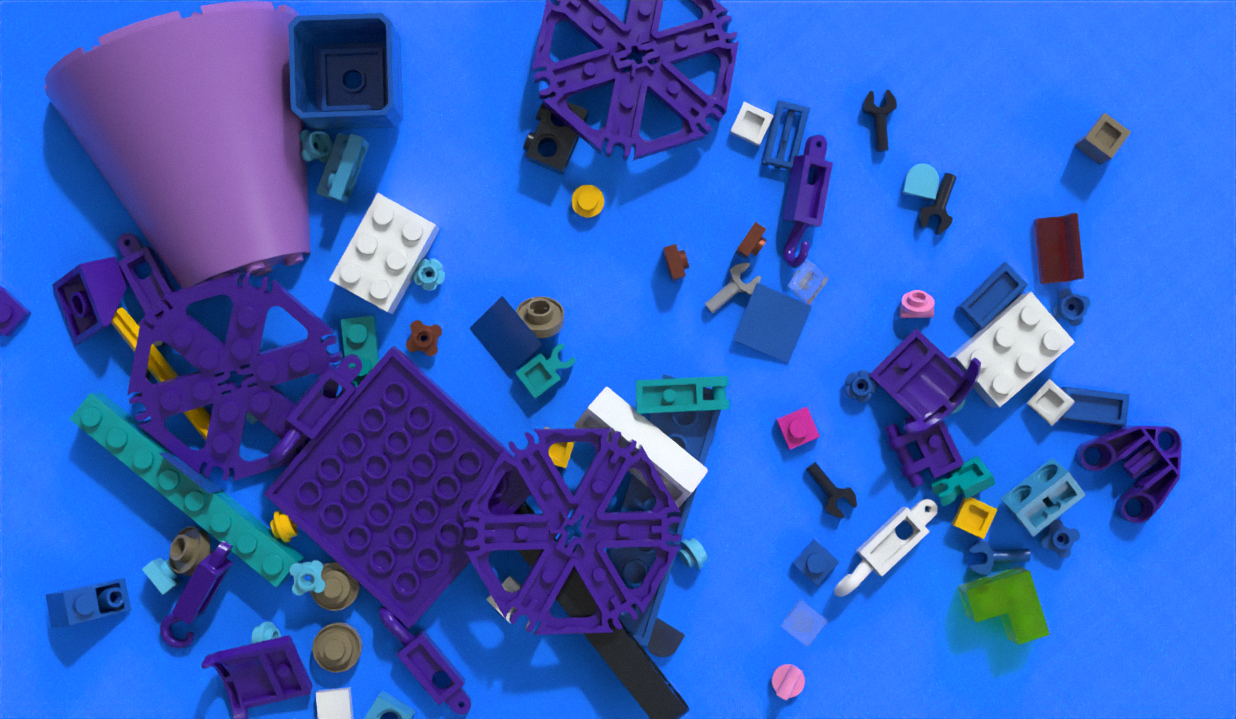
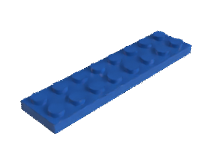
M663 374L662 379H674V377ZM703 387V400H713L712 389ZM721 410L651 413L649 421L704 466ZM633 474L620 512L649 511L655 506V497L650 488ZM697 487L679 507L680 512L674 511L666 514L667 516L676 515L681 518L680 523L674 522L669 525L668 531L670 534L683 535ZM668 540V541H667V544H670V545L680 544V541H678V542H672V541H669V540ZM653 547L609 548L607 555L625 586L635 589L641 585L655 560L656 552ZM675 557L644 613L641 614L638 606L633 603L632 607L636 611L638 619L633 620L628 612H622L619 615V619L641 645L648 647Z

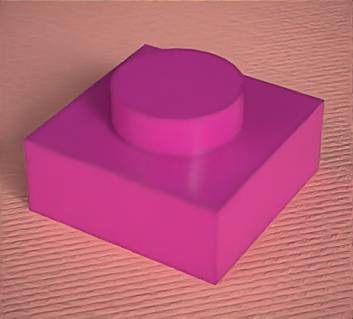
M803 407L776 419L789 450L820 437L808 407Z

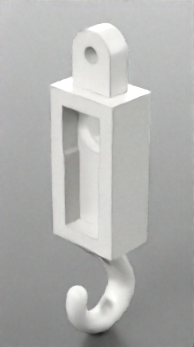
M924 499L919 501L912 509L908 507L900 508L855 551L863 560L852 574H847L835 586L834 594L837 597L848 595L861 584L872 570L877 576H883L930 532L925 525L937 514L936 503L932 500ZM905 520L913 528V533L906 540H901L897 537L895 528Z

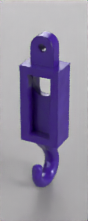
M822 135L810 136L806 140L804 154L794 156L783 221L795 223L783 250L784 260L792 268L800 267L808 256L810 245L809 242L803 241L800 253L795 257L797 245L808 227L822 226L833 162L825 160L827 141ZM809 167L815 169L812 185L807 183Z
M124 233L118 239V247L124 259L119 261L118 264L145 314L151 311L154 315L161 317L163 316V310L156 303L160 298L165 299L163 298L165 294L175 292L176 290L154 250L147 246L143 247L137 236L131 233ZM147 261L152 272L148 278L139 279L135 267Z
M354 354L347 355L336 368L329 364L287 413L286 420L292 426L268 455L267 459L271 464L280 463L303 434L313 440L355 391L356 386L352 381L362 370V361L359 356ZM354 363L355 366L350 367L349 364ZM329 380H334L342 388L336 398H328L322 393V387Z
M225 540L218 545L213 553L198 564L171 612L172 614L166 616L161 621L160 635L168 646L175 649H183L190 646L194 641L195 634L192 631L186 634L185 639L176 638L172 634L171 625L179 621L191 624L206 611L233 564L232 561L227 559L233 546Z
M381 606L379 608V617L382 623L403 645L396 654L438 705L445 701L456 714L468 713L472 703L470 696L462 688L465 684V678L424 629L416 636H413L401 625V621L385 606ZM438 671H445L451 678V683L444 689H439L432 681V676Z

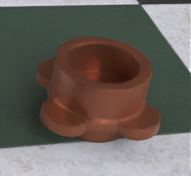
M420 320L412 322L410 325L411 337L406 342L407 349L410 352L418 350L425 352L427 356H434L438 352L437 344L438 337L442 335L441 327L436 324L432 326L424 325ZM423 335L427 336L426 341L421 340Z

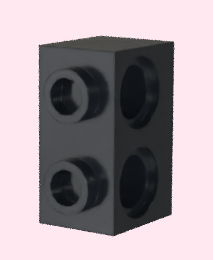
M567 102L568 108L586 123L588 110ZM541 104L536 116V120L540 121L535 133L529 132L523 150L527 151V161L564 175L580 136L567 125L563 127L555 126L551 122L554 114ZM545 142H552L557 146L556 153L551 157H544L539 153L540 146Z

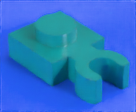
M563 343L557 345L552 350L551 357L548 360L540 353L515 372L535 399L561 380L556 372L558 369L569 368L575 363L576 359L574 357L570 358L567 362H561L558 359L559 352L565 348Z
M976 456L964 462V465L949 471L950 478L937 479L931 483L934 495H938L942 506H946L954 502L960 494H963L968 499L995 485V480L988 468Z

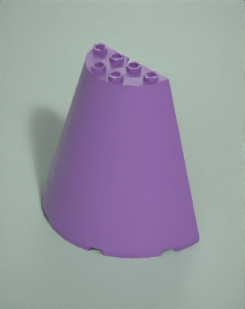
M235 1L200 6L202 13L194 12L191 13L192 16L182 18L179 11L155 16L98 37L100 47L98 45L93 46V50L84 52L82 47L75 49L59 60L44 78L46 83L44 89L47 97L182 289L241 272L239 275L240 283L241 275L252 273L253 277L262 276L273 271L271 266L284 263V266H291L304 260L303 256L311 253L307 162L301 156L303 146L299 139L300 132L305 130V122L291 110L288 24L299 14L294 8L287 5L278 6V9L275 10L273 3L269 1Z

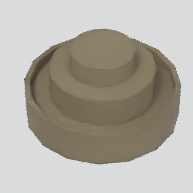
M540 296L529 298L523 301L516 310L517 314L537 338L551 337L564 326V309L555 299Z
M188 526L177 534L170 546L169 564L174 572L185 576L193 575L198 564L211 554L208 533L203 529Z
M336 561L323 565L321 576L326 586L320 593L311 591L315 602L322 608L331 611L342 610L350 606L359 595L360 583Z
M336 622L328 624L318 632L314 638L312 650L315 660L322 668L338 673L347 671L357 663L362 654L363 643L360 634L354 627L347 623Z

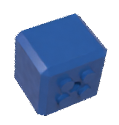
M383 13L296 16L288 24L291 110L314 131L396 128L403 120L401 38L392 22ZM353 72L361 74L362 83L358 88L349 89L345 86V78L348 74Z

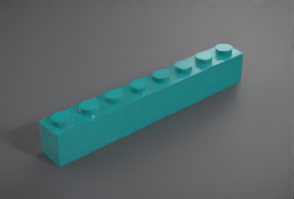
M90 393L69 418L219 542L225 540L233 546L232 552L276 588L284 584L291 576L290 567L294 563L301 564L305 559L303 555L288 543H284L281 538L276 539L271 529L224 491L206 492L159 453L171 451L139 426L140 423L104 393Z

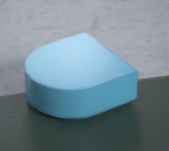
M924 163L913 166L906 173L901 193L932 201L935 200L939 185V175L936 169Z

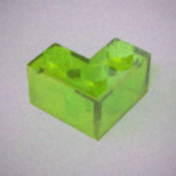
M1016 567L958 586L966 615L977 623L1001 615L1008 639L1018 645L1050 635L1030 570Z

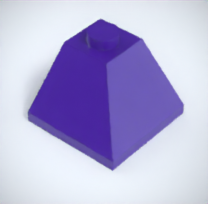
M116 257L79 264L52 284L75 345L85 342L109 326L127 286L125 275L118 265Z

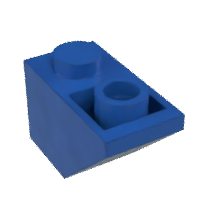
M125 578L75 587L45 595L51 627L70 626L131 610Z

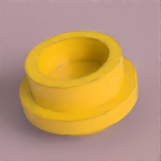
M580 186L572 195V207L582 217H594L604 207V196L596 186Z
M281 510L274 512V519L270 521V526L275 538H281L284 543L290 542L292 537L298 535L297 525Z

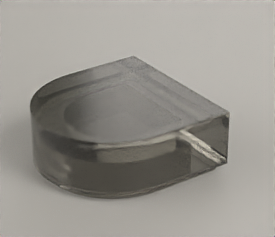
M657 617L648 649L657 657H668L677 650L685 634Z

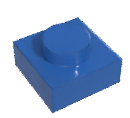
M813 538L792 563L818 586L839 561Z

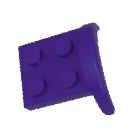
M916 328L869 375L916 420L906 424L903 428L909 434H921L940 424L966 399L979 378L981 362L977 358H973L966 373H964Z
M290 635L208 654L201 664L202 669L214 667L220 675L229 696L234 719H248V708L309 695L313 687Z

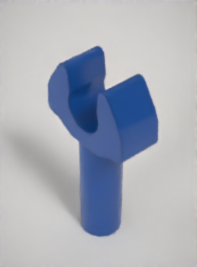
M977 541L966 549L971 553L983 552L985 558L982 563L968 565L969 569L981 575H990L992 567L997 563L1030 561L1029 549L993 550L987 541Z

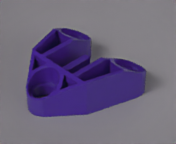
M1127 425L1126 427L1080 444L1076 449L1075 460L1082 469L1101 471L1118 460H1123L1143 444L1144 447L1121 464L1123 470L1132 479H1136L1153 464L1158 463L1133 483L1134 486L1117 500L1116 511L1123 520L1133 523H1142L1149 520L1162 506L1180 479L1182 441L1179 433L1174 428L1169 426ZM1161 432H1167L1171 437V445L1166 450H1161L1158 445V435ZM1089 447L1097 448L1100 453V459L1095 465H1088L1084 460V452ZM1132 498H1136L1141 504L1140 513L1134 517H1130L1125 511L1126 502Z

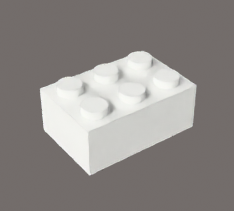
M377 193L329 280L386 312L393 314L411 283L413 273L416 271L419 262L426 256L440 228L436 224Z
M1029 292L1021 294L988 325L978 331L948 358L964 373H966L971 360L977 358L981 362V372L974 389L989 407L1000 408L1075 342L1035 295Z

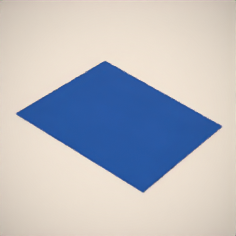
M756 283L733 340L789 363L812 306Z
M503 295L469 328L508 376L543 345Z
M172 452L159 453L206 492L224 491L211 479L205 477L202 472L199 475Z

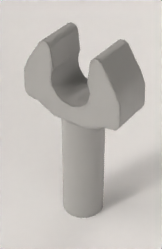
M741 263L732 267L729 270L731 275L730 283L704 303L712 314L738 292H744L747 295L753 293L756 283H760L761 277L757 276L747 284L740 280V274L750 266V263Z

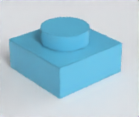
M162 557L152 560L142 568L143 572L162 595L173 591L182 583L177 577L179 574L174 572L169 561H164Z

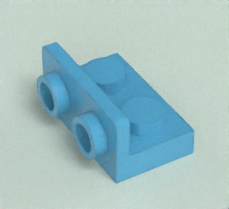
M342 133L336 135L316 191L318 195L348 205L369 147V143L363 137L352 133L350 136Z

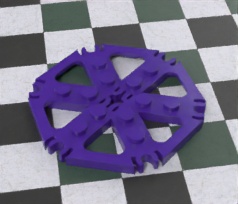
M546 0L532 68V74L537 72L533 75V82L544 81L549 85L547 89L539 91V99H546L542 101V104L599 154L602 151V143L604 141L607 142L605 148V155L607 157H610L614 146H620L623 149V160L628 159L631 147H633L634 158L632 161L704 139L712 130L711 126L706 123L705 118L711 117L719 123L727 111L739 41L731 43L736 39L737 31L725 33L722 27L729 25L732 18L727 16L728 10L716 0H690L701 10L702 19L658 32L664 0H630L625 24L598 0ZM563 21L570 23L599 50L556 63L553 62L549 52L555 25ZM632 50H635L639 55H645L642 57L640 64H636L635 60L627 59L630 57ZM706 54L716 55L720 60V68L715 92L712 95L705 94L675 68L673 64ZM614 83L606 125L602 129H592L568 108L567 99L570 96ZM647 91L680 118L682 129L679 132L651 141L641 138L639 129Z
M239 272L165 294L163 296L165 299L160 298L156 305L163 310V316L158 317L151 311H148L144 316L145 319L143 318L140 322L127 393L129 395L133 392H142L134 394L129 399L130 404L140 402L146 408V410L140 411L135 415V419L141 421L139 424L141 428L199 475L202 471L203 462L207 463L204 470L205 477L210 476L213 467H221L224 471L222 480L225 481L229 478L231 468H234L232 481L288 465L307 445L309 437L305 434L302 435L289 454L278 464H271L267 459L268 456L253 461H246L241 458L239 450L247 411L282 439L292 426L286 420V415L295 403L273 385L310 374L320 375L330 363L339 362L343 357L342 352L331 354L327 351V346L337 343L336 336L331 335L325 339L321 338L325 335L333 334V330L275 279L273 280V288L270 293L266 291L269 286L268 277L264 276L261 287H253L250 284L251 273H246L242 279V286H239V275L241 273ZM220 294L231 298L233 307L225 344L186 312L187 306L190 303ZM279 306L302 324L308 332L306 339L260 352L267 313L271 307ZM156 341L166 342L199 371L156 384L150 383L146 378L151 345ZM330 364L334 368L338 366V364ZM233 370H236L238 375H247L242 379L241 385L237 386L235 381H226V379L230 378ZM334 380L327 381L323 394L328 398H336L339 384ZM213 404L206 443L201 450L190 449L166 429L165 420L168 417ZM149 416H150V418H151V419L148 420V421H142V420L147 419Z
M613 428L533 429L539 439L537 443H535L533 436L526 431L524 436L528 441L527 446L524 449H518L512 440L508 442L511 452L515 454L513 458L506 453L503 446L464 517H478V521L473 519L463 521L464 527H474L477 530V535L474 538L463 539L464 545L468 547L479 545L477 549H464L505 619L511 608L515 607L510 614V623L514 624L520 615H526L529 617V621L525 626V630L531 632L536 625V620L539 621L534 635L613 632L607 621L610 618L613 625L620 630L622 625L618 620L619 615L622 612H628L633 620L638 619L637 613L632 607L633 603L638 606L641 614L644 613L681 546L680 544H667L668 540L672 542L682 540L680 534H670L668 531L669 525L674 522L680 523L681 518L676 515H666L674 511L680 512L679 508L641 444H639L637 451L631 455L630 453L634 451L637 441L631 439L626 447H619L617 441L621 436V432L617 430L610 436V442H607L608 434ZM557 442H590L595 447V456L572 495L549 456V448ZM631 468L638 469L655 497V506L649 511L604 512L627 470ZM513 470L521 475L542 514H493L490 512L488 501L504 473ZM571 509H574L570 518H568L567 516L569 515ZM579 520L578 529L582 532L579 537L573 536L566 543L568 533L564 529L567 524L572 526ZM560 533V535H559L557 541L555 542L554 540H555L557 534ZM653 547L656 557L641 585L635 589H630L625 586L604 548ZM542 549L522 586L516 592H508L503 588L488 562L489 554L495 550ZM574 566L596 603V611L589 617L556 618L551 615L549 609Z

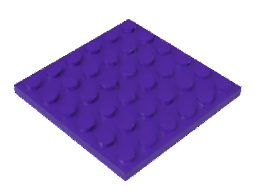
M393 346L361 381L355 391L316 437L307 443L266 490L264 495L410 629L471 562L464 549L473 550L479 548V545L468 547L463 543V539H472L477 535V530L474 527H464L463 521L468 519L478 521V517H464L504 445L396 346ZM505 447L506 453L513 458L514 454ZM510 470L502 476L488 501V509L493 514H514L531 495L518 472Z

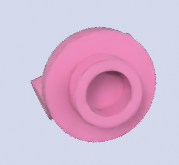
M914 290L904 294L899 306L900 318H933L934 299L921 290Z
M783 664L776 668L772 675V686L776 691V695L787 701L788 698L795 697L801 693L805 685L803 671L792 664Z

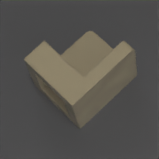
M1104 112L1099 116L1087 134L1076 142L1075 147L1100 165L1112 159L1131 131Z

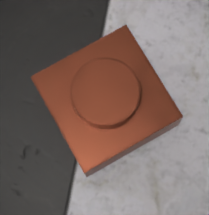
M755 222L735 253L744 259L750 253L756 256L767 241L762 237L766 228Z
M676 244L663 247L662 251L672 282L685 278L684 270L689 269L685 251H678Z

